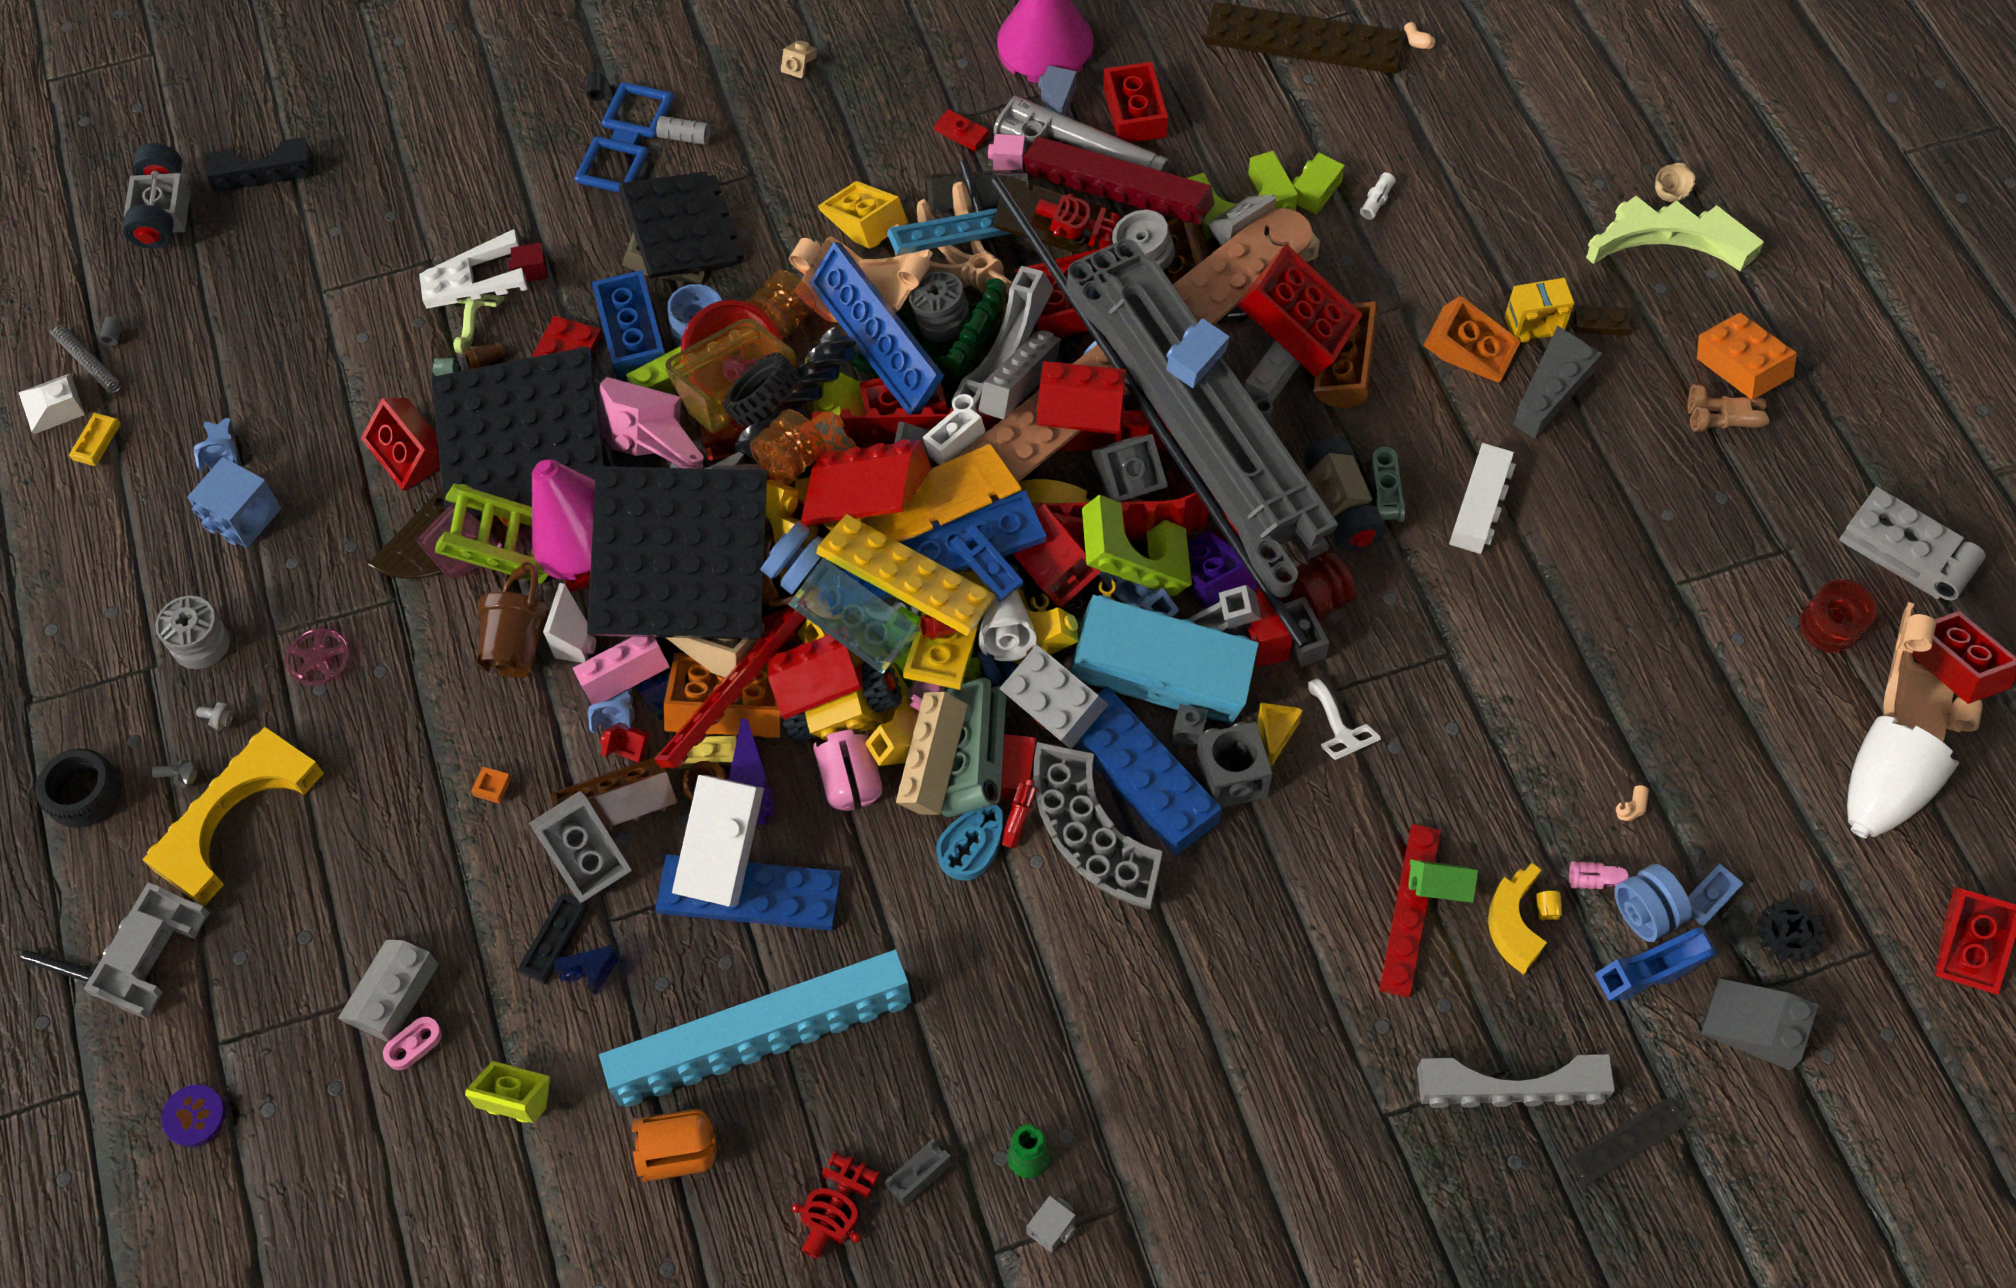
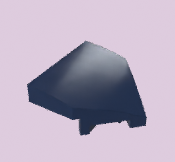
M979 643L975 644L973 651L988 680L991 681L992 687L1002 686L1007 678L1001 668L1000 661L995 660L994 655L989 653L986 656L979 647Z

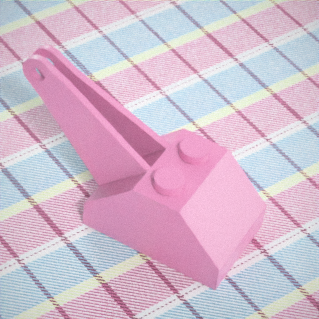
M606 377L600 383L599 419L601 434L611 449L635 456L656 453L681 468L703 469L704 456L680 426L681 397Z

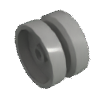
M1139 210L1125 215L1113 230V243L1124 239L1135 241L1145 256L1156 260L1162 271L1171 264L1175 257V245L1164 217L1155 211Z

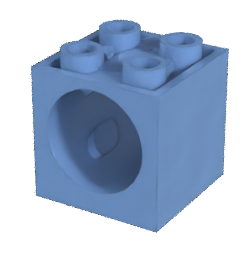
M224 457L217 462L187 496L193 505L192 511L202 519L201 525L213 534L217 531L229 543L233 545L238 543L245 548L252 544L282 509L263 478Z

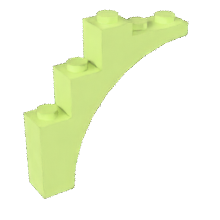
M1635 196L1628 202H1622L1615 211L1617 214L1615 221L1608 226L1604 233L1601 235L1597 234L1590 240L1588 244L1590 248L1586 258L1595 264L1607 255L1625 248L1645 244H1670L1706 252L1741 271L1758 257L1764 241L1717 205L1709 212L1704 211L1697 217L1677 200L1670 206H1664L1656 212Z

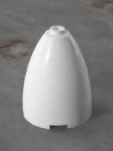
M1880 716L1876 718L1862 743L1851 773L1847 800L1848 823L1852 826L1851 831L1862 838H1867L1868 836L1876 837L1890 831L1920 811L1945 785L1959 764L1958 761L1950 757L1953 751L1945 743L1917 726L1913 729L1905 725L1896 724L1897 720L1894 717Z

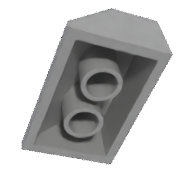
M386 939L338 1019L389 1042L399 1032L439 964L431 953L406 941Z

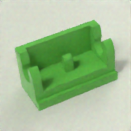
M1410 860L1409 889L1416 890V895L1473 903L1478 870L1460 865Z

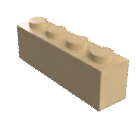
M946 692L924 693L896 799L897 804L918 814L940 815L968 704Z

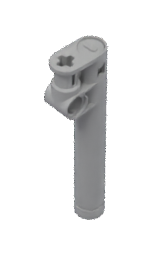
M1016 95L1011 98L1003 109L994 126V135L1025 136V152H1027L1037 137L1046 139L1052 137L1077 148L1166 173L1170 165L1168 158L1161 155L1158 156L1156 153Z

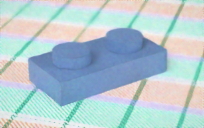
M1719 863L1688 896L1692 909V918L1704 927L1740 889L1743 882Z

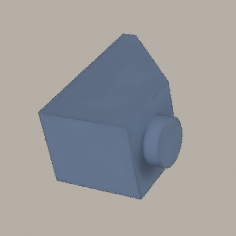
M1048 65L1045 75L1041 74L1038 82V89H1041V100L1046 108L1066 116L1076 90V71Z

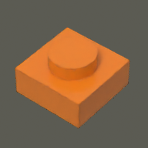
M482 767L471 793L474 797L500 804L509 786L511 777L507 773Z

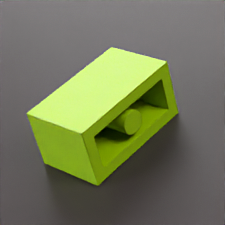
M1319 152L1312 161L1308 160L1300 177L1296 176L1292 182L1298 193L1297 205L1317 215L1342 182L1345 165Z

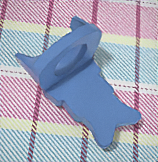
M230 418L223 419L219 424L205 422L203 426L207 431L208 438L206 441L194 446L197 469L203 471L205 464L211 470L222 457L238 464L236 444L230 435Z
M632 687L605 702L593 704L588 708L589 730L592 733H596L599 725L605 731L618 722L626 724L628 729L631 728L635 717L634 708L632 707Z

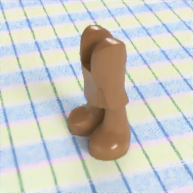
M1695 384L1692 385L1689 391L1688 414H1692L1690 417V427L1695 432H1704L1707 428L1721 427L1722 429L1732 426L1758 428L1769 424L1768 414L1764 411L1766 409V400L1757 397L1753 400L1748 397L1730 398L1722 396V398H1711L1707 396V390L1703 385Z

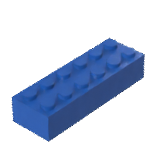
M1107 686L1097 695L1109 705L1074 746L1079 751L1094 754V768L1176 857L1220 822L1222 808Z

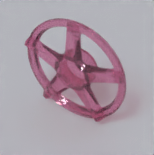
M318 627L317 629L307 631L298 636L290 646H287L285 655L286 670L295 681L301 684L320 685L327 683L337 677L344 669L348 660L347 644L338 633L332 630ZM315 635L310 649L296 647L306 638ZM324 635L337 639L341 645L324 648ZM344 653L340 667L333 673L328 665L330 657ZM292 654L305 659V662L296 673L293 672L291 667ZM311 668L320 670L326 677L318 681L302 679Z

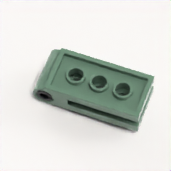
M985 677L962 684L960 690L950 688L943 691L968 704L941 813L948 818L995 805L1000 800L1006 694L999 689L1001 686L991 688V681Z

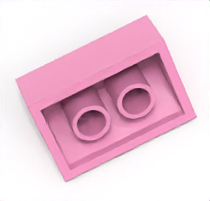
M631 637L573 667V670L593 705L604 702L669 668V665L654 637Z

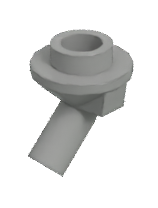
M217 702L215 708L201 706L196 710L198 717L210 719L208 725L218 731L228 727L233 719V711H231L230 704Z

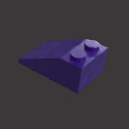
M1209 529L1187 540L1192 585L1186 589L1204 609L1220 602V592L1247 585L1253 591L1258 589L1257 584L1234 549Z
M742 718L729 780L764 788L756 824L767 825L768 816H773L775 798H771L772 787L768 786L748 720Z

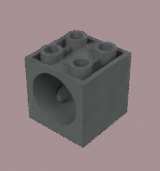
M1153 434L1138 435L1090 450L1104 497L1121 502L1168 487Z
M1240 722L1230 728L1221 730L1212 728L1206 730L1203 734H1199L1196 755L1198 768L1206 792L1221 808L1268 797L1272 771L1256 722L1249 724ZM1224 756H1235L1243 759L1250 767L1241 772H1231L1221 768L1216 763V760Z

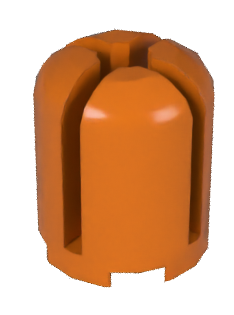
M691 1109L634 1118L632 1132L638 1131V1137L636 1138V1151H633V1157L638 1177L643 1176L642 1182L704 1173L711 1169L716 1158L717 1144L715 1133L713 1132V1122L707 1113L700 1109Z

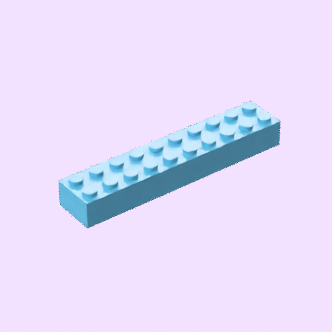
M895 949L599 1054L608 1088L619 1107L623 1105L625 1107L635 1106L641 1103L643 1098L651 1095H666L676 1086L682 1084L686 1086L694 1085L700 1082L704 1076L713 1073L714 1075L727 1073L732 1069V1066L741 1063L746 1065L755 1063L763 1055L772 1052L773 1054L783 1053L789 1050L791 1045L800 1042L804 1044L814 1042L819 1039V1035L830 1031L832 1033L842 1032L850 1024L858 1021L861 1023L870 1022L876 1019L878 1014L886 1011L898 1012L907 1006L906 1004L911 1003L908 981Z

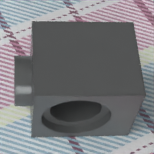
M1180 704L1173 729L1172 744L1197 749L1199 734H1203L1205 731L1208 710Z

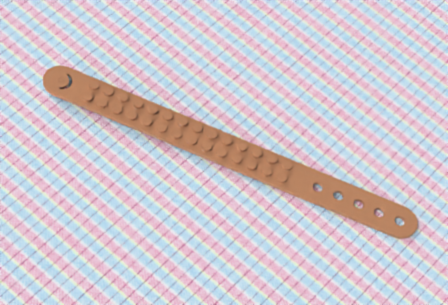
M1286 208L1272 209L1252 221L1175 282L1173 286L1198 322L1203 318L1214 325L1238 305L1248 288L1285 244L1289 245L1298 255H1301L1309 247L1312 238L1311 225L1302 214ZM1266 228L1270 229L1269 238L1272 243L1265 237L1264 230ZM1098 344L1073 363L1113 368ZM1126 386L1124 391V397L1129 393ZM1038 391L953 459L991 444L1015 480L1019 482L1082 430L1037 426ZM997 495L990 497L992 502L998 499ZM813 570L807 575L803 584V598L807 608L814 615L826 620H842L854 615L863 608L861 607L832 618Z

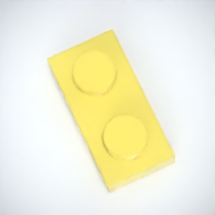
M737 736L706 737L700 744L693 746L687 753V760L679 768H690L699 761H710L722 767H731Z

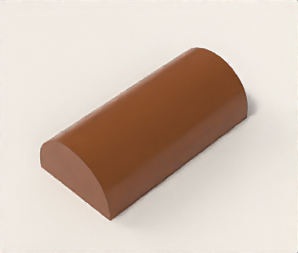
M1376 301L1352 304L1362 314V317L1336 360L1315 376L1313 392L1317 399L1326 405L1337 408H1351L1362 404L1367 399L1378 315V304Z

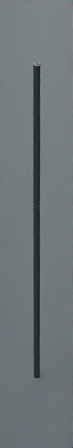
M1000 177L993 178L991 180L992 186L1112 367L1126 369V388L1299 648L1306 646L1309 643L1281 599L1268 590L1252 566L1241 539L1106 336L1083 314L1067 290L1066 276Z

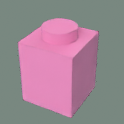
M995 134L994 144H989L988 159H993V170L1023 172L1025 136Z

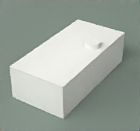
M698 775L672 893L725 906L738 905L764 788L709 775Z

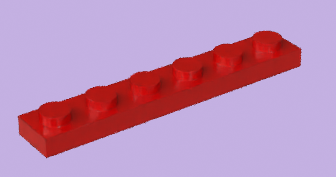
M1411 824L1379 991L1406 998H1409L1411 994L1428 897L1416 895V890L1409 889L1410 860L1435 862L1441 830Z

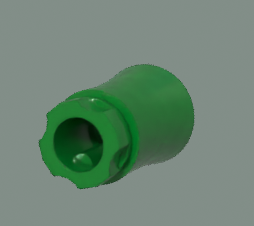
M1031 1124L1020 1126L1012 1135L1011 1145L1007 1151V1162L1010 1169L1016 1175L1023 1178H1035L1044 1173L1051 1159L1044 1134ZM1030 1145L1033 1148L1026 1149L1025 1146Z

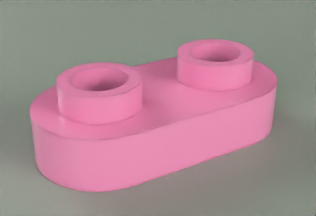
M430 1017L418 1018L386 1044L383 1050L384 1060L395 1070L409 1068L440 1042L442 1037L440 1026ZM425 1032H431V1036L428 1039H422ZM406 1052V1056L403 1059H397L399 1053Z

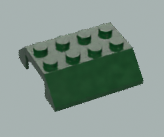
M992 278L984 282L987 285V290L983 294V300L969 304L972 319L970 323L964 325L959 338L943 343L932 342L924 338L919 331L916 340L944 375L941 380L942 386L952 382H959L966 376L969 364L977 357L979 347L990 335V328L1001 316V310L1006 303V284L1001 279Z

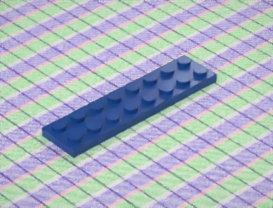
M833 242L809 284L848 336L856 341L855 345L905 409L908 415L920 414L944 375L842 243Z
M1024 490L1001 500L993 501L990 505L944 525H940L938 521L931 523L933 526L932 530L899 543L947 569L959 573L971 569V567L953 550L950 541L956 536L961 537L965 534V529L972 524L979 529L1002 557L1046 542V534ZM972 542L967 547L972 550L978 545ZM829 560L816 563L813 566V572L832 618L893 596Z

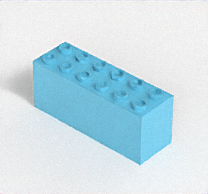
M1093 595L1081 620L1078 632L1079 642L1075 644L1069 671L1085 684L1103 689L1108 686L1113 692L1175 710L1179 709L1180 704L1208 710L1207 719L1232 725L1246 704L1258 642L1251 641L1245 636H1234L1224 633L1218 628L1199 626L1191 620L1175 619L1163 612L1144 610L1136 604L1120 603L1108 596Z

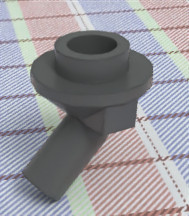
M180 760L177 765L154 766L152 768V775L154 778L174 777L173 784L184 789L195 781L197 769H195L194 762Z

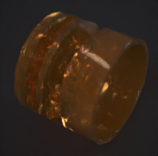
M782 269L776 270L765 281L763 288H759L747 300V303L758 307L770 317L778 328L782 340H786L798 328L799 322L804 321L816 308V300L805 283L797 276Z
M788 409L784 410L770 423V428L763 429L750 442V450L759 466L763 470H767L770 477L782 484H791L806 470V466H810L825 452V443L817 428L799 412Z

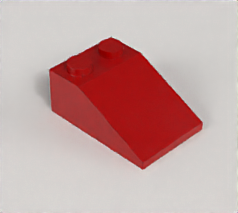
M1258 587L1257 600L1262 619L1251 622L1250 628L1247 629L1248 638L1251 641L1258 642L1254 661L1256 668L1288 661L1292 643L1291 635Z
M1954 887L1945 916L1934 976L1999 995L2016 937V904Z

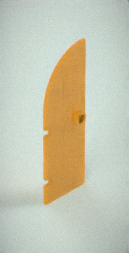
M988 444L932 468L903 512L855 519L898 542H903L932 530L933 526L931 523L936 520L940 525H944L992 504L990 497L993 495H997L999 500L1022 491V489L992 445ZM839 521L826 522L823 525L831 531Z

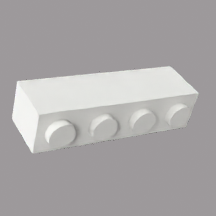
M1482 443L1449 545L1479 554L1482 553L1484 544L1490 545L1495 531L1490 528L1491 522L1497 523L1502 507L1497 506L1498 500L1504 501L1509 487L1504 484L1505 478L1511 480L1516 465L1511 463L1514 452Z

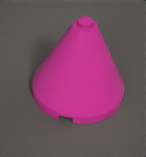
M1019 0L999 30L997 38L998 54L1003 65L1012 74L1015 75L1018 72L1027 76V81L1038 83L1040 75H1045L1048 65L1076 71V74L1082 71L1083 64L1092 57L1093 33L1088 22L1072 0Z
M555 460L540 461L532 471V551L534 558L548 575L562 580H577L575 574L591 570L595 480Z

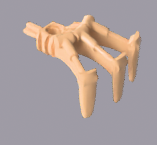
M963 182L955 183L952 189L955 216L975 212L966 186ZM922 199L917 204L918 222L935 220L930 206L925 199ZM980 240L971 241L970 243L974 255L963 253L952 245L937 247L946 256V260L950 264L930 261V266L925 273L926 275L937 271L950 272L959 278L963 288L971 285L982 293L987 290V285L984 282L992 278H999L1006 284V295L1009 294L1013 283L1004 277L1002 262L990 252L985 251Z

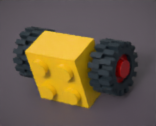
M883 656L862 663V689L784 719L783 725L788 728L787 733L789 736L792 735V739L798 743L816 736L828 741L827 735L853 729L854 734L866 735L865 730L869 734L874 733L879 725L884 724L882 712L899 706L902 703V694L900 693L902 690L901 686L898 685L899 680L895 676L894 668H891V663Z

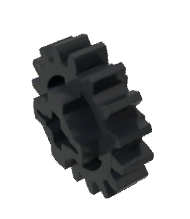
M1785 898L1782 904L1775 900L1770 907L1766 906L1762 911V916L1756 922L1761 927L1756 932V936L1764 937L1760 946L1770 947L1771 950L1768 954L1770 957L1777 953L1780 955L1779 960L1781 963L1790 958L1791 963L1796 965L1800 958L1806 963L1812 958V955L1816 956L1820 952V947L1826 941L1820 935L1826 931V927L1818 926L1817 923L1822 917L1820 915L1813 917L1810 914L1813 910L1812 906L1804 909L1802 908L1801 900L1792 905L1790 899ZM1795 926L1796 928L1793 931V934L1791 933L1787 937L1786 934L1788 933V929L1791 930V928Z

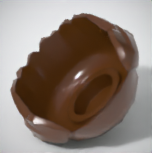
M699 761L685 771L681 780V788L684 794L693 801L698 775H709L728 780V774L717 763Z

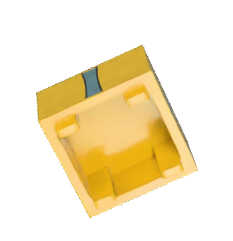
M1565 278L1513 287L1504 318L1509 332L1522 343L1529 342L1532 339L1552 337L1557 325L1565 330L1574 305Z

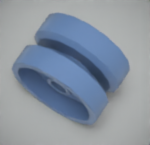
M799 520L775 544L769 553L770 556L760 569L772 579L777 577L786 567L788 571L781 579V587L790 594L795 592L813 569V566L821 559V556L816 554L818 545L823 539L819 536L815 537L804 548L802 544L808 538L810 529Z
M1651 864L1639 871L1637 876L1628 877L1615 887V899L1624 920L1640 938L1647 942H1655L1667 935L1669 929H1677L1688 923L1692 918L1691 905L1683 887L1670 871L1659 864Z

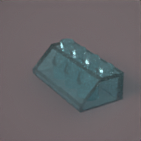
M824 557L788 604L882 674L904 653L921 630L917 625Z

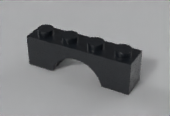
M306 137L280 141L272 154L254 161L238 158L231 149L206 153V174L214 192L314 176L313 153Z

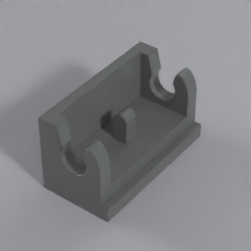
M932 1138L928 1141V1144L891 1177L889 1176L885 1180L884 1185L906 1207L952 1165L951 1156L946 1150L942 1151L937 1145L936 1140Z

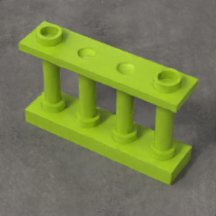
M453 484L445 498L447 501L456 503L450 532L444 531L436 543L435 553L509 575L523 563H533L538 570V583L542 584L548 577V574L542 570L534 558L533 551L531 550L530 556L515 551L520 523L532 526V507L472 489V487L465 484ZM467 507L483 511L477 540L466 538L462 535ZM493 515L509 519L504 548L488 543ZM531 572L522 578L531 581Z

